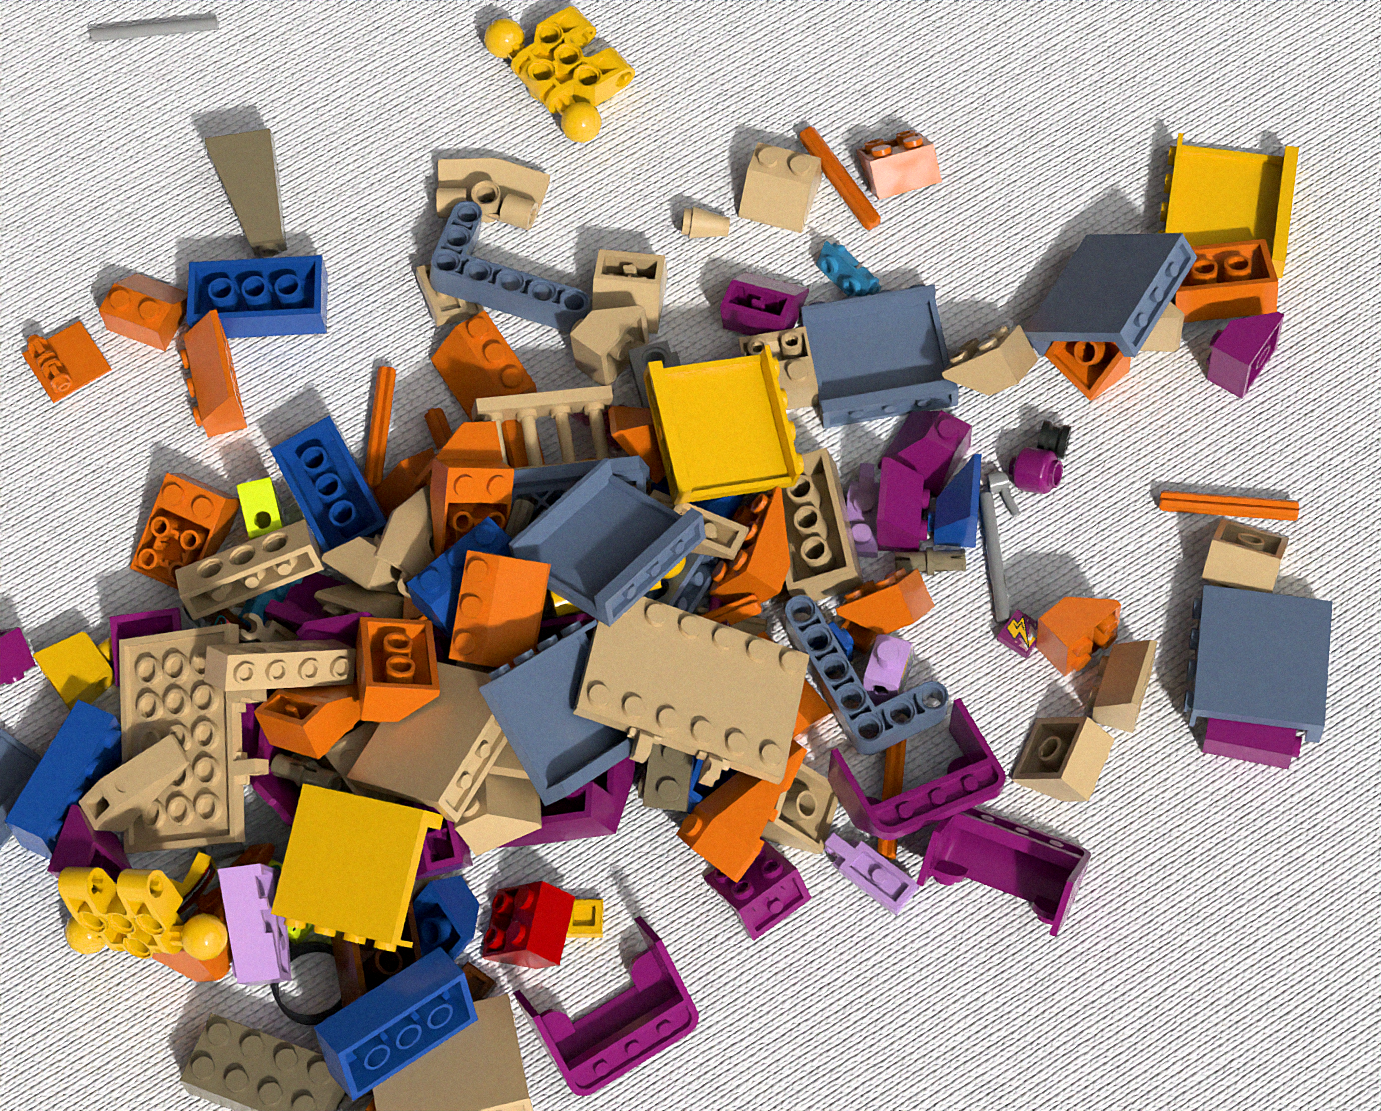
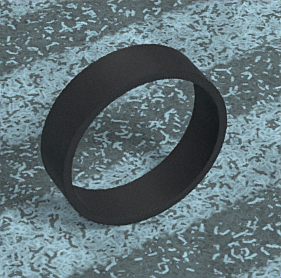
M318 941L300 943L289 949L290 963L304 954L313 952L334 956L332 945ZM279 983L271 984L272 993L279 1008L289 1019L297 1023L318 1025L327 1017L343 1009L340 998L333 1007L324 1012L313 1015L296 1013L288 1009L281 1002Z

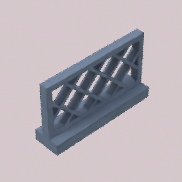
M639 455L610 459L614 476L629 485H636V489L646 494V481H650V467ZM602 460L514 470L511 510L515 500L534 497L539 503L534 507L530 525L544 508L548 509L550 507L548 504L557 494L564 493L567 489L572 488L591 468L597 466Z

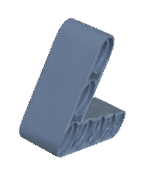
M472 201L457 203L449 216L432 255L429 282L435 291L565 332H571L573 325L579 319H584L587 316L590 300L584 291L473 257L472 253L480 236L482 210L478 204Z
M805 595L794 596L787 602L785 607L787 631L798 650L810 655L807 666L857 752L869 756L877 754L938 724L946 717L949 694L946 687L937 681L925 682L875 707L816 603ZM798 613H805L810 616L803 621L793 618ZM813 642H822L826 647L814 650L809 645ZM834 670L841 672L843 676L838 679H830L826 674ZM935 698L941 704L936 707H928L923 701ZM847 700H855L860 703V706L848 709L843 706V703ZM896 714H904L909 720L897 723L891 717ZM870 729L875 731L877 735L874 738L867 739L862 737L860 732Z

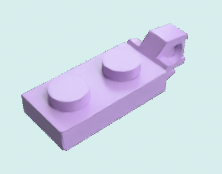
M860 463L859 482L850 481L846 508L858 557L877 558V513L880 483H874V464Z
M833 832L824 843V850L835 859L833 866L839 870V873L896 916L919 889V885L916 884L915 880L863 841L859 843L853 839L848 844Z

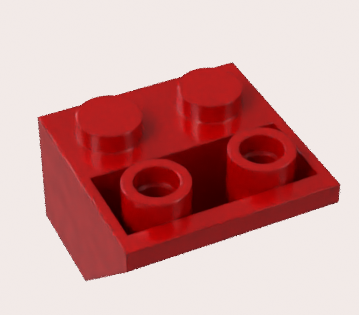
M544 881L497 889L496 896L492 902L489 926L483 939L484 947L481 958L533 969L559 966L575 896Z

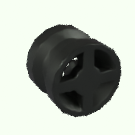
M1044 420L1037 448L1054 451L1059 459L1064 460L1072 426L1063 425L1058 427L1054 426L1051 421Z

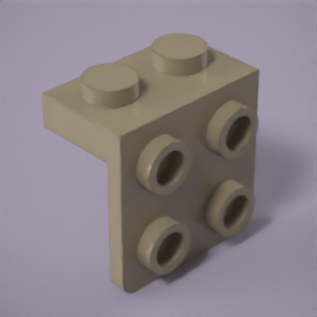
M653 743L650 755L644 762L648 764L646 777H640L638 799H642V806L649 809L657 810L659 808L687 812L694 755L662 744L657 745Z

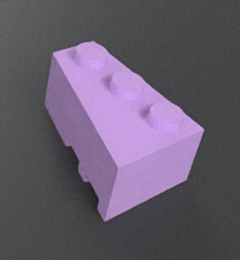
M260 863L218 869L233 955L232 972L234 977L237 978V983L246 986L292 981L288 926L283 925L285 917L271 914L281 870Z

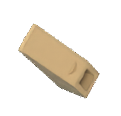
M170 734L101 778L79 801V804L94 830L125 831L190 764V760L175 735Z

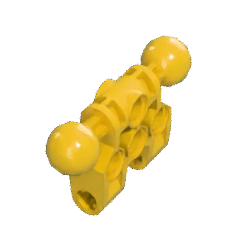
M569 6L537 24L534 43L527 47L523 45L525 34L520 24L508 18L494 20L487 27L484 35V43L489 53L497 58H510L512 60L511 70L529 89L531 97L542 102L550 113L559 112L562 115L560 120L561 128L567 138L573 142L580 143L593 140L599 134L602 126V119L596 106L625 88L635 76L634 68L613 47L606 48L591 57L583 55L581 49L594 39L597 30L575 6Z
M66 867L60 873L58 890L72 914L67 920L64 933L67 944L78 953L90 955L100 952L107 945L113 951H128L135 957L149 959L153 953L176 954L183 948L192 958L206 961L217 958L226 948L229 937L226 925L217 916L203 913L192 916L185 924L177 913L183 899L172 882L161 870L127 868L119 874L117 884L102 868Z

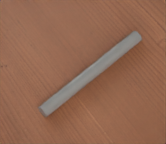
M217 17L95 28L90 29L91 41L94 42L218 30L219 23Z
M985 492L979 495L996 619L997 623L1005 624L1011 616L992 493Z

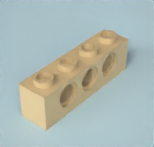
M304 519L177 569L175 573L180 598L194 621L324 568L318 543L307 521Z
M335 639L207 645L204 681L223 691L353 684L356 649Z

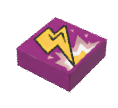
M1017 609L997 635V641L1027 659L1036 647L1038 622Z

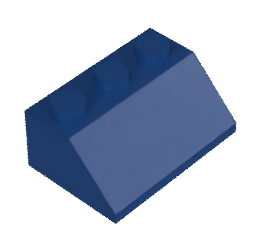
M489 516L406 583L413 604L451 641L467 550L511 557L509 543L513 539Z

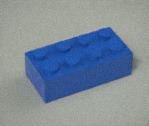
M322 255L189 262L187 323L190 329L209 311L217 309L227 339L327 333L328 273Z
M330 415L270 449L323 553L359 536L374 538L376 534L382 535L388 518L342 431Z
M79 699L77 700L4 820L23 848L51 860L71 805H78L81 808L79 801L101 778L112 772L117 764L122 763V732L115 715Z
M438 947L398 974L391 976L370 992L358 997L354 1002L334 1015L327 1017L323 1022L315 1026L314 1030L330 1075L354 1101L477 1021L478 1018L465 973L441 947Z

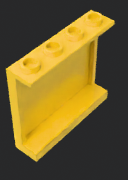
M1178 133L1177 146L1170 145L1167 164L1174 166L1173 174L1166 173L1164 193L1170 194L1169 202L1162 201L1160 221L1166 222L1165 231L1158 230V233H1183L1190 246L1266 239L1277 278L1282 279L1286 262L1299 147L1285 146L1284 157L1182 145L1184 133Z
M765 345L761 354L667 368H663L662 360L648 362L643 374V380L673 505L767 491L777 486L779 488L794 487L801 473L804 471V463L801 453H796L793 442L796 438L795 426L793 421H788L785 410L788 406L787 394L784 388L780 389L778 381L780 375L779 362L776 356L772 357L770 345Z
M303 783L271 914L285 917L283 925L305 930L307 923L315 925L313 932L335 937L336 931L345 932L343 940L364 945L367 938L375 940L373 947L396 952L397 945L412 948L413 942L401 940L404 922L427 828L440 830L443 816L422 809Z

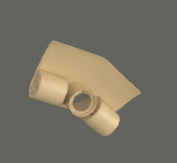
M499 158L438 160V188L436 190L438 218L449 217L457 203L472 201L481 207V222L490 223L497 220L530 230L545 198L550 183V175ZM491 200V202L482 203L483 201Z
M429 485L419 489L391 512L374 553L375 558L402 571L397 587L401 594L410 599L411 596L406 583L435 560Z

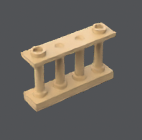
M611 385L477 398L471 410L473 422L496 421L503 457L502 462L507 465L501 424L505 420L515 419L522 424L529 466L517 467L514 470L603 460L606 457L608 459L621 458H610L602 415L605 410H608L613 400ZM584 412L585 415L589 416L596 459L576 461L569 416L574 413ZM551 416L552 419H555L563 463L542 464L535 420L538 417Z

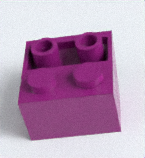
M744 272L731 280L720 305L723 329L749 336L792 329L795 327L801 307H803L809 294V288Z
M408 800L400 804L440 814L434 807ZM443 817L440 830L427 828L415 880L473 866L469 846L455 830L454 822L448 821Z
M71 805L47 871L59 879L61 871L66 867L102 868L117 884L119 874L127 868L132 869L117 835L112 831L94 830L83 809L78 805Z

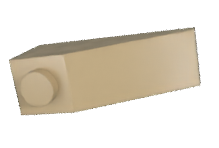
M653 490L650 495L653 499L682 516L691 507L703 514L706 538L691 553L734 560L749 532V527L689 503L673 505L671 496L657 490Z

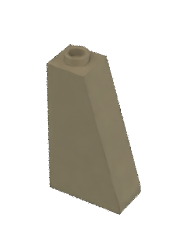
M264 129L205 138V145L254 254L270 257L277 255L279 251H286L287 242L276 147L271 130Z

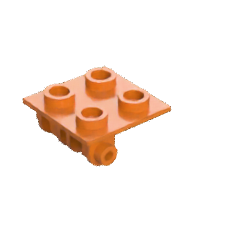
M80 321L46 340L38 334L30 336L27 339L28 350L22 353V356L53 403L112 370Z

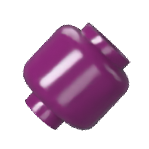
M1024 447L1017 456H1013L1010 460L1009 475L1013 477L1014 485L1018 490L1048 494L1053 488H1057L1061 482L1063 464L1061 461H1058L1054 451Z

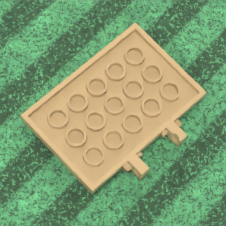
M644 596L610 627L596 619L598 625L594 627L573 714L627 732V737L634 739L629 759L642 764L649 757L653 743L657 745L662 744L696 756L697 759L703 760L698 783L713 787L714 782L719 779L721 770L727 771L729 768L778 785L781 783L785 775L810 655Z
M227 623L119 640L122 765L170 734L175 735L190 760V764L124 831L125 854L245 842L243 785H250V776L269 774V760L247 759V752H242L241 713L246 712V704L266 702V689L223 691L204 681L207 645L239 644L238 624Z

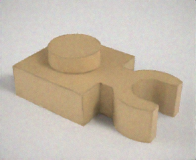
M247 613L242 617L250 622L251 631L248 633L244 629H239V639L244 641L253 640L256 643L295 641L299 637L274 620L266 621L263 626L262 619L254 613Z

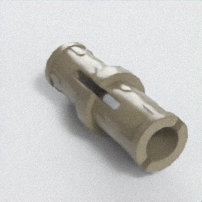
M927 547L926 551H895V570L904 567L906 572L918 568L919 572H927V576L934 575V572L966 571L965 549L933 551V547Z
M282 753L276 755L272 761L271 772H273V775L294 781L297 787L302 788L304 783L339 791L342 786L340 773L320 768L314 761L308 759L301 761Z

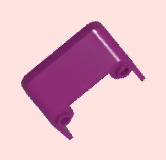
M960 698L953 701L949 731L964 756L954 759L949 764L945 776L881 802L874 797H865L838 748L831 750L827 780L857 829L883 840H895L991 800L1002 793L1006 779L1005 771Z
M974 806L941 820L933 830L916 884L924 886L929 878L934 876L933 879L936 882L953 886L954 883L962 882L966 877L1033 903L1032 910L1037 914V919L1052 925L1049 934L1056 937L1068 918L1087 870L1091 853L1080 845Z
M641 916L635 918L634 921L648 948L638 953L630 962L629 976L634 986L573 1024L562 1010L548 1009L538 1014L520 990L513 993L542 1047L567 1086L578 1096H588L595 1093L690 1034L698 1024V1010L662 939Z

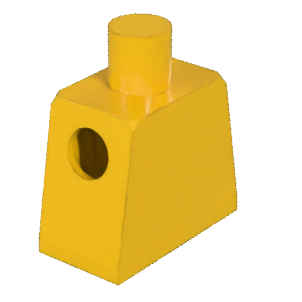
M79 632L33 654L41 671L70 712L78 699L92 704L115 683V674L108 664L113 660L111 636L96 646L86 632Z

